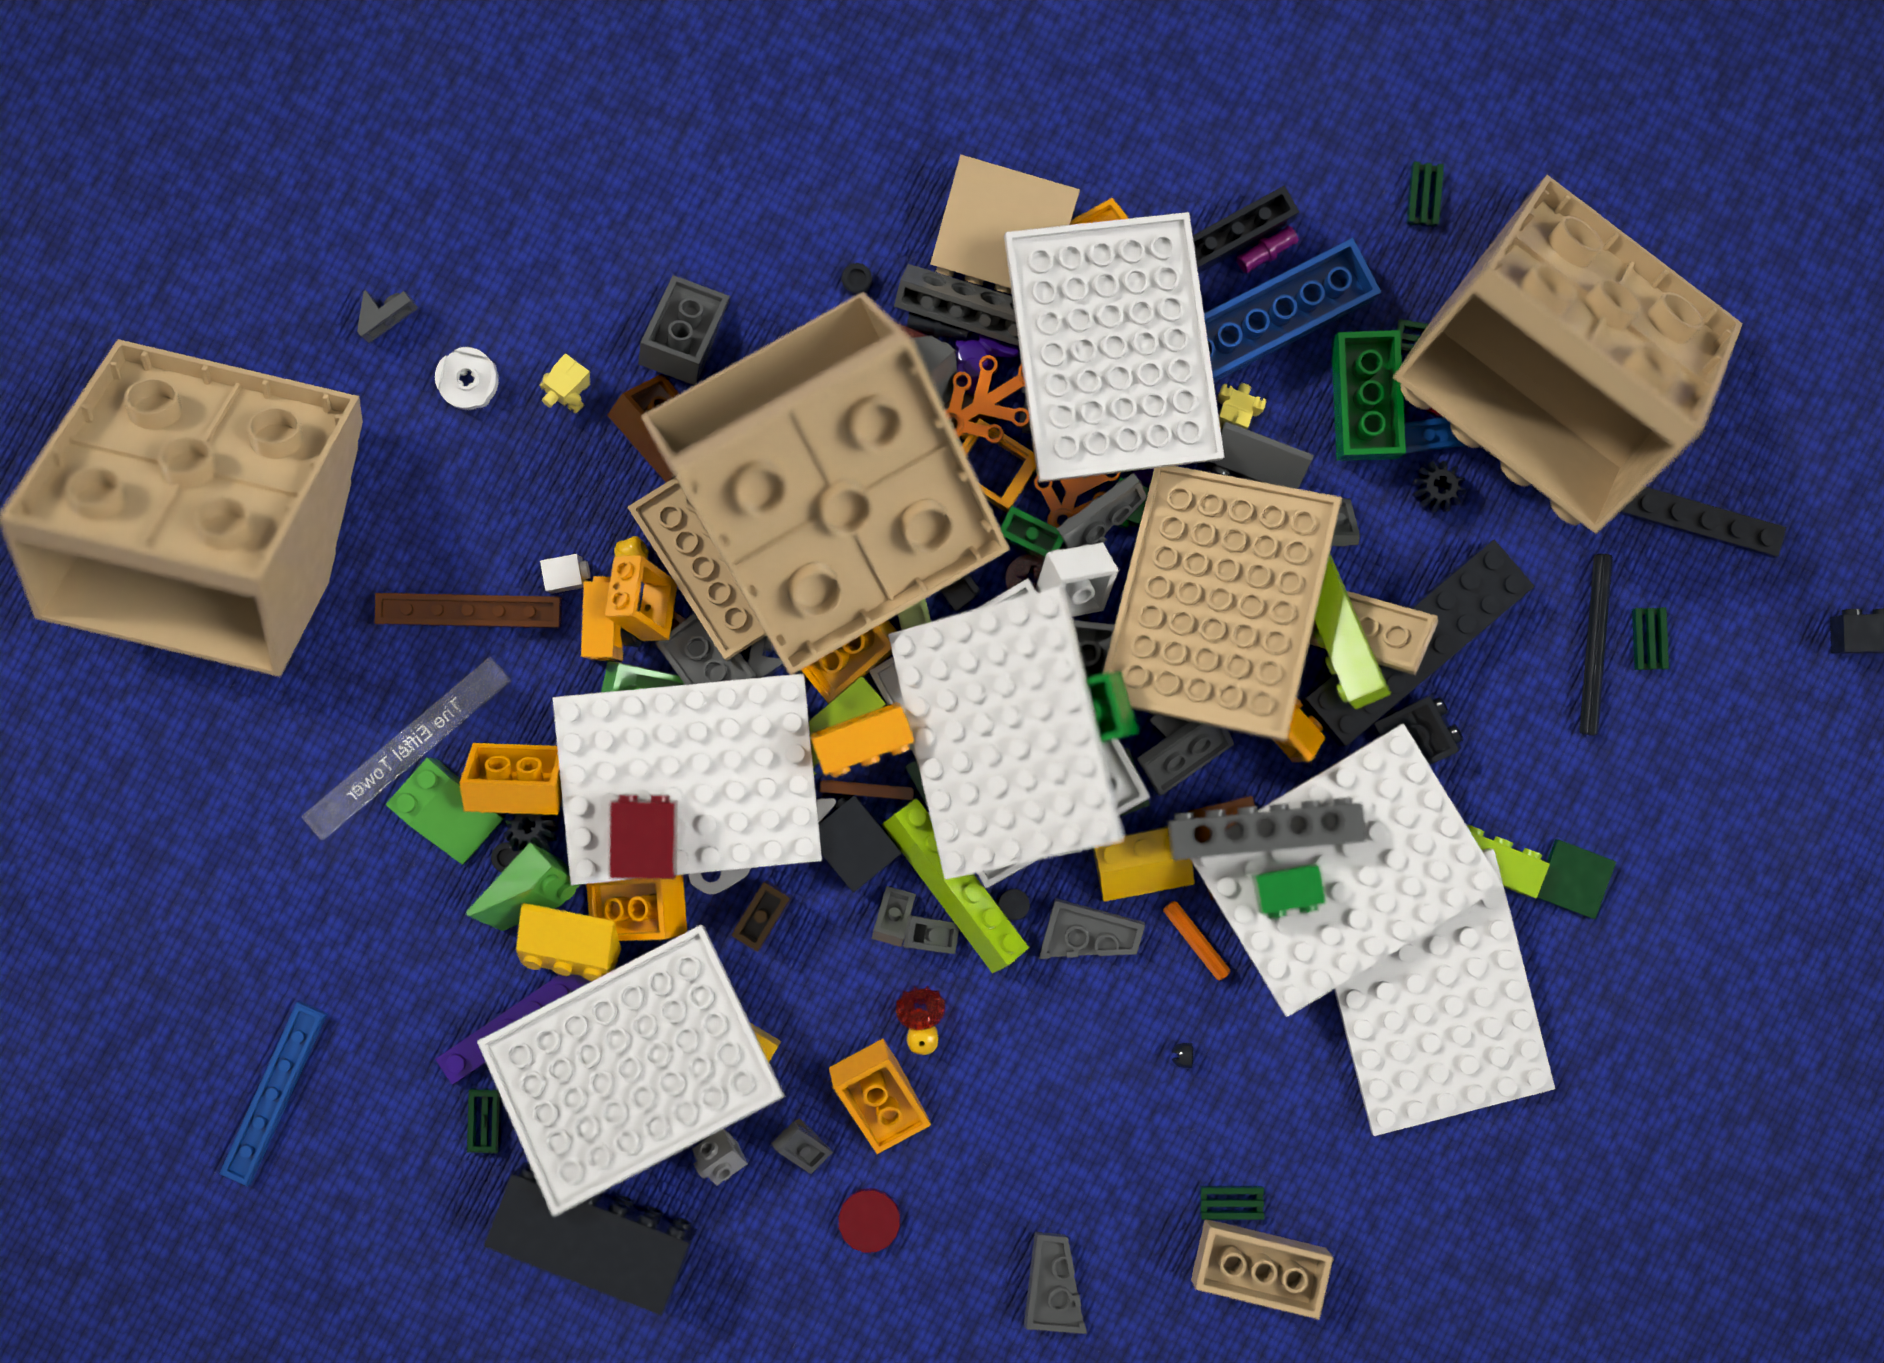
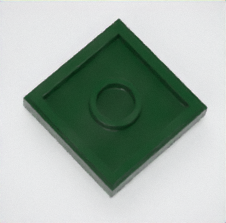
M1555 839L1547 863L1550 865L1537 898L1588 918L1596 919L1616 861Z

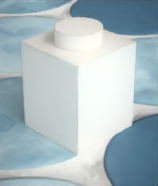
M578 554L540 561L545 591L551 594L584 588V581L590 578L587 560L583 561L582 557Z

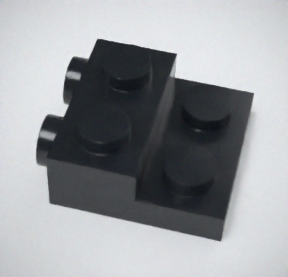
M1433 693L1404 706V708L1374 723L1380 736L1400 724H1404L1429 765L1459 752L1461 749L1459 742L1464 740L1457 725H1449L1445 717L1449 711L1442 697L1435 698Z

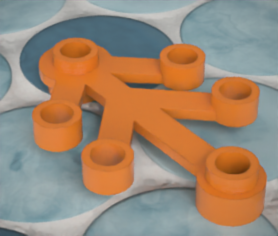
M985 355L979 362L980 375L973 403L962 409L965 391L970 389L972 379L968 373L961 371L953 377L954 389L950 406L945 412L949 420L955 419L958 422L957 427L954 429L957 438L966 433L986 438L988 442L997 444L1004 437V432L999 425L991 424L984 426L969 420L981 414L1011 421L1015 426L1023 428L1029 424L1030 419L1029 412L1025 408L1012 409L995 405L1025 386L1022 364L1019 367L1017 376L988 393L992 375L998 370V362L995 357ZM992 360L994 362L992 370H985L983 368L985 361ZM961 376L968 378V383L964 387L957 385V379ZM1019 412H1023L1027 416L1023 423L1015 421V416ZM991 429H998L1000 431V436L997 439L989 437Z
M1121 472L1117 473L1114 477L1102 474L1086 478L1078 477L1060 480L1066 491L1062 504L1052 488L1053 481H1049L1047 487H1040L1038 485V476H1036L1034 485L1042 492L1051 510L1048 516V524L1056 528L1061 526L1057 522V518L1060 515H1066L1068 518L1075 516L1099 495H1104L1107 492L1099 491L1093 496V500L1074 508L1078 495L1106 481L1117 480Z

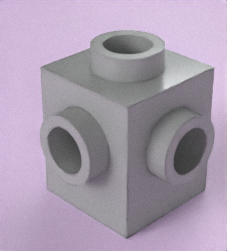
M724 1128L707 1137L692 1149L697 1160L694 1163L697 1172L703 1179L708 1177L716 1185L729 1179L734 1173L747 1165L738 1142Z

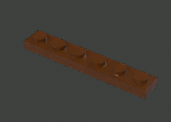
M407 593L375 594L374 624L561 628L562 597Z

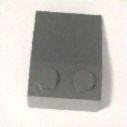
M673 275L640 342L638 364L696 385L707 362L730 296Z

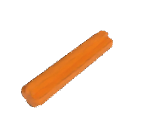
M1172 901L1166 905L1163 912L1213 976L1219 981L1228 976L1231 972L1230 968L1178 902Z

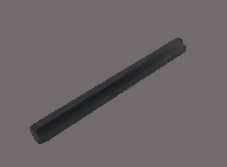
M1604 553L1596 554L1593 561L1579 729L1580 734L1589 736L1597 735L1599 730L1613 557L1610 554Z

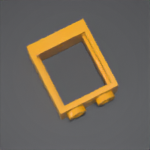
M979 418V420L977 421V424H980V425H984V426H989V425H990V424L986 423L985 421H983V420L980 419V418ZM997 429L989 431L991 439H997L1000 436V431ZM966 433L961 436V439L965 440L962 444V449L966 457L978 440V436ZM1004 434L1003 440L997 444L1025 462L1002 498L983 485H979L987 501L1008 513L1010 507L1013 506L1035 472L1036 462L1034 452Z
M642 555L614 557L605 616L641 641L669 640L677 584L670 576ZM643 582L644 589L641 602V609L639 612L637 609L639 603L641 584ZM620 584L619 588L615 590L616 585Z
M594 576L593 582L584 581L581 657L590 660L623 661L621 627L605 616L611 577Z

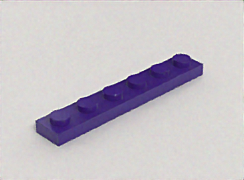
M575 974L570 976L558 975L435 1060L452 1085L486 1062L477 1041L592 981Z

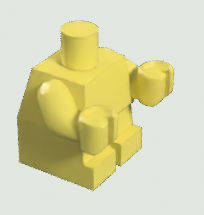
M565 353L553 366L551 372L545 373L540 388L542 390L545 389L547 394L542 398V402L549 408L557 401L564 406L568 404L569 410L573 409V413H578L584 406L579 394L590 385V371Z
M1241 383L1238 390H1235L1232 386L1227 388V384H1223L1217 398L1218 402L1223 405L1218 413L1220 429L1225 422L1248 429L1251 417L1258 416L1264 411L1267 403L1266 399L1263 398L1261 401V397L1255 398L1249 395L1251 387L1248 384Z

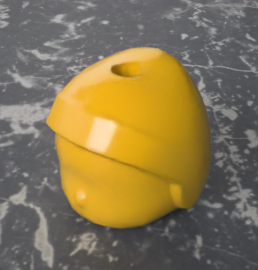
M638 536L619 541L614 548L615 557L642 555L648 560L647 546Z
M919 1020L909 1028L907 1034L909 1049L913 1053L928 1055L935 1051L938 1045V1032L929 1020Z

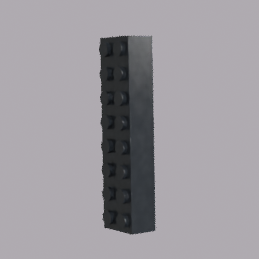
M1495 539L1484 543L1409 607L1410 609L1438 617L1437 626L1416 675L1379 665L1391 694L1355 709L1349 701L1343 702L1337 689V685L1341 684L1337 674L1332 675L1330 673L1304 695L1300 701L1339 747L1347 746L1535 586Z

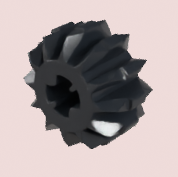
M1432 461L1427 464V469L1421 468L1417 471L1420 478L1414 479L1412 485L1420 488V490L1414 492L1413 497H1423L1419 504L1421 508L1430 503L1431 513H1436L1439 508L1445 513L1451 510V505L1457 506L1461 503L1457 495L1465 494L1466 489L1458 486V484L1465 481V477L1460 476L1456 478L1455 474L1459 469L1457 466L1452 467L1448 471L1447 461L1440 462L1439 466ZM1440 481V487L1444 488V491L1438 493V487L1434 486V483Z
M516 813L513 814L514 820L505 821L509 829L504 832V836L509 841V847L513 851H518L519 854L529 843L543 848L545 851H550L548 843L557 841V836L554 832L559 828L558 824L553 821V815Z

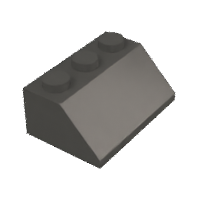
M1225 422L1220 429L1224 458L1222 460L1206 462L1205 466L1211 468L1210 473L1229 475L1288 488H1299L1311 464L1313 454Z

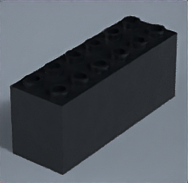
M524 1162L511 1174L484 1247L662 1316L671 1299L697 1231L696 1228L691 1227V1222L679 1217H675L674 1220L662 1216L663 1212L655 1207L645 1206L644 1209L634 1205V1201L627 1196L616 1195L614 1197L604 1193L605 1191L557 1216H553L530 1162Z

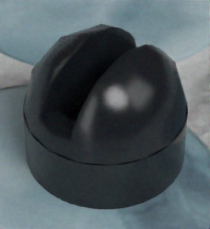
M1180 1043L1174 1046L1171 1052L1179 1054V1057L1171 1058L1173 1063L1178 1067L1193 1068V1043Z

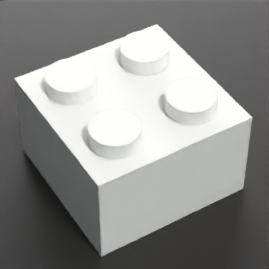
M1104 543L1048 552L1036 591L1041 592L1064 586L1071 617L1104 611L1118 568Z

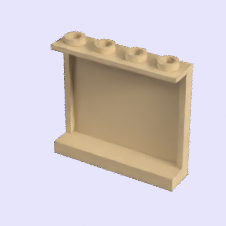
M960 155L930 264L937 266L936 272L953 277L954 272L966 275L965 281L983 285L985 280L995 283V290L1012 294L1004 240L1005 232L1070 225L1080 189Z

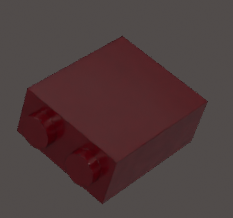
M619 794V799H614L610 802L609 879H674L677 876L678 800H670V795L652 794L651 800H638V794Z

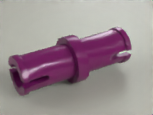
M1286 226L1270 238L1264 237L1260 239L1257 246L1237 256V263L1241 270L1247 274L1265 261L1271 262L1275 260L1278 253L1298 243V236L1291 226Z

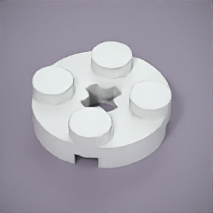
M461 347L455 349V352L450 353L448 356L445 355L440 360L435 372V383L440 394L449 404L459 409L473 410L483 408L489 404L490 399L493 398L497 391L499 377L496 365L483 352L475 348ZM467 371H471L474 381L469 383L468 386H464V382L459 380L461 375H466Z

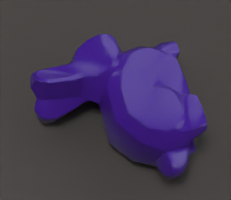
M982 334L978 335V341H956V355L958 356L957 373L961 371L966 372L972 379V385L967 390V393L971 396L975 395L980 375L979 362L983 356L991 355L995 358L999 356L1014 358L1019 354V347L1008 342L1001 343L998 339ZM992 360L985 361L983 368L985 370H992L994 362ZM964 376L957 379L958 386H966L968 378Z

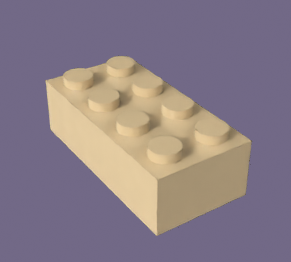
M1205 1219L1191 1281L1196 1290L1319 1319L1333 1256L1324 1247Z

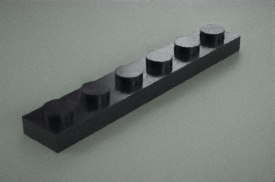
M1645 486L1618 512L1619 514L1772 558L1779 556L1786 527Z

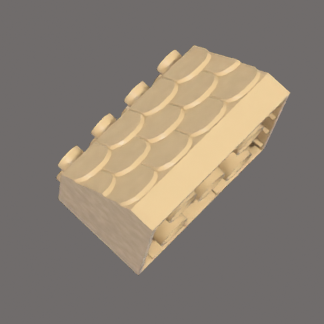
M1546 175L1432 319L1393 378L1401 383V391L1411 404L1421 409H1430L1432 407L1451 422L1450 426L1453 434L1462 443L1473 448L1483 446L1500 459L1501 468L1510 480L1521 486L1532 484L1551 499L1552 509L1562 520L1572 525H1578L1582 522L1593 532L1597 533L1702 431L1743 323L1566 188Z
M864 292L641 416L790 675L1010 550L912 339Z
M118 339L0 514V524L35 619L281 677L329 583L363 423L359 396Z

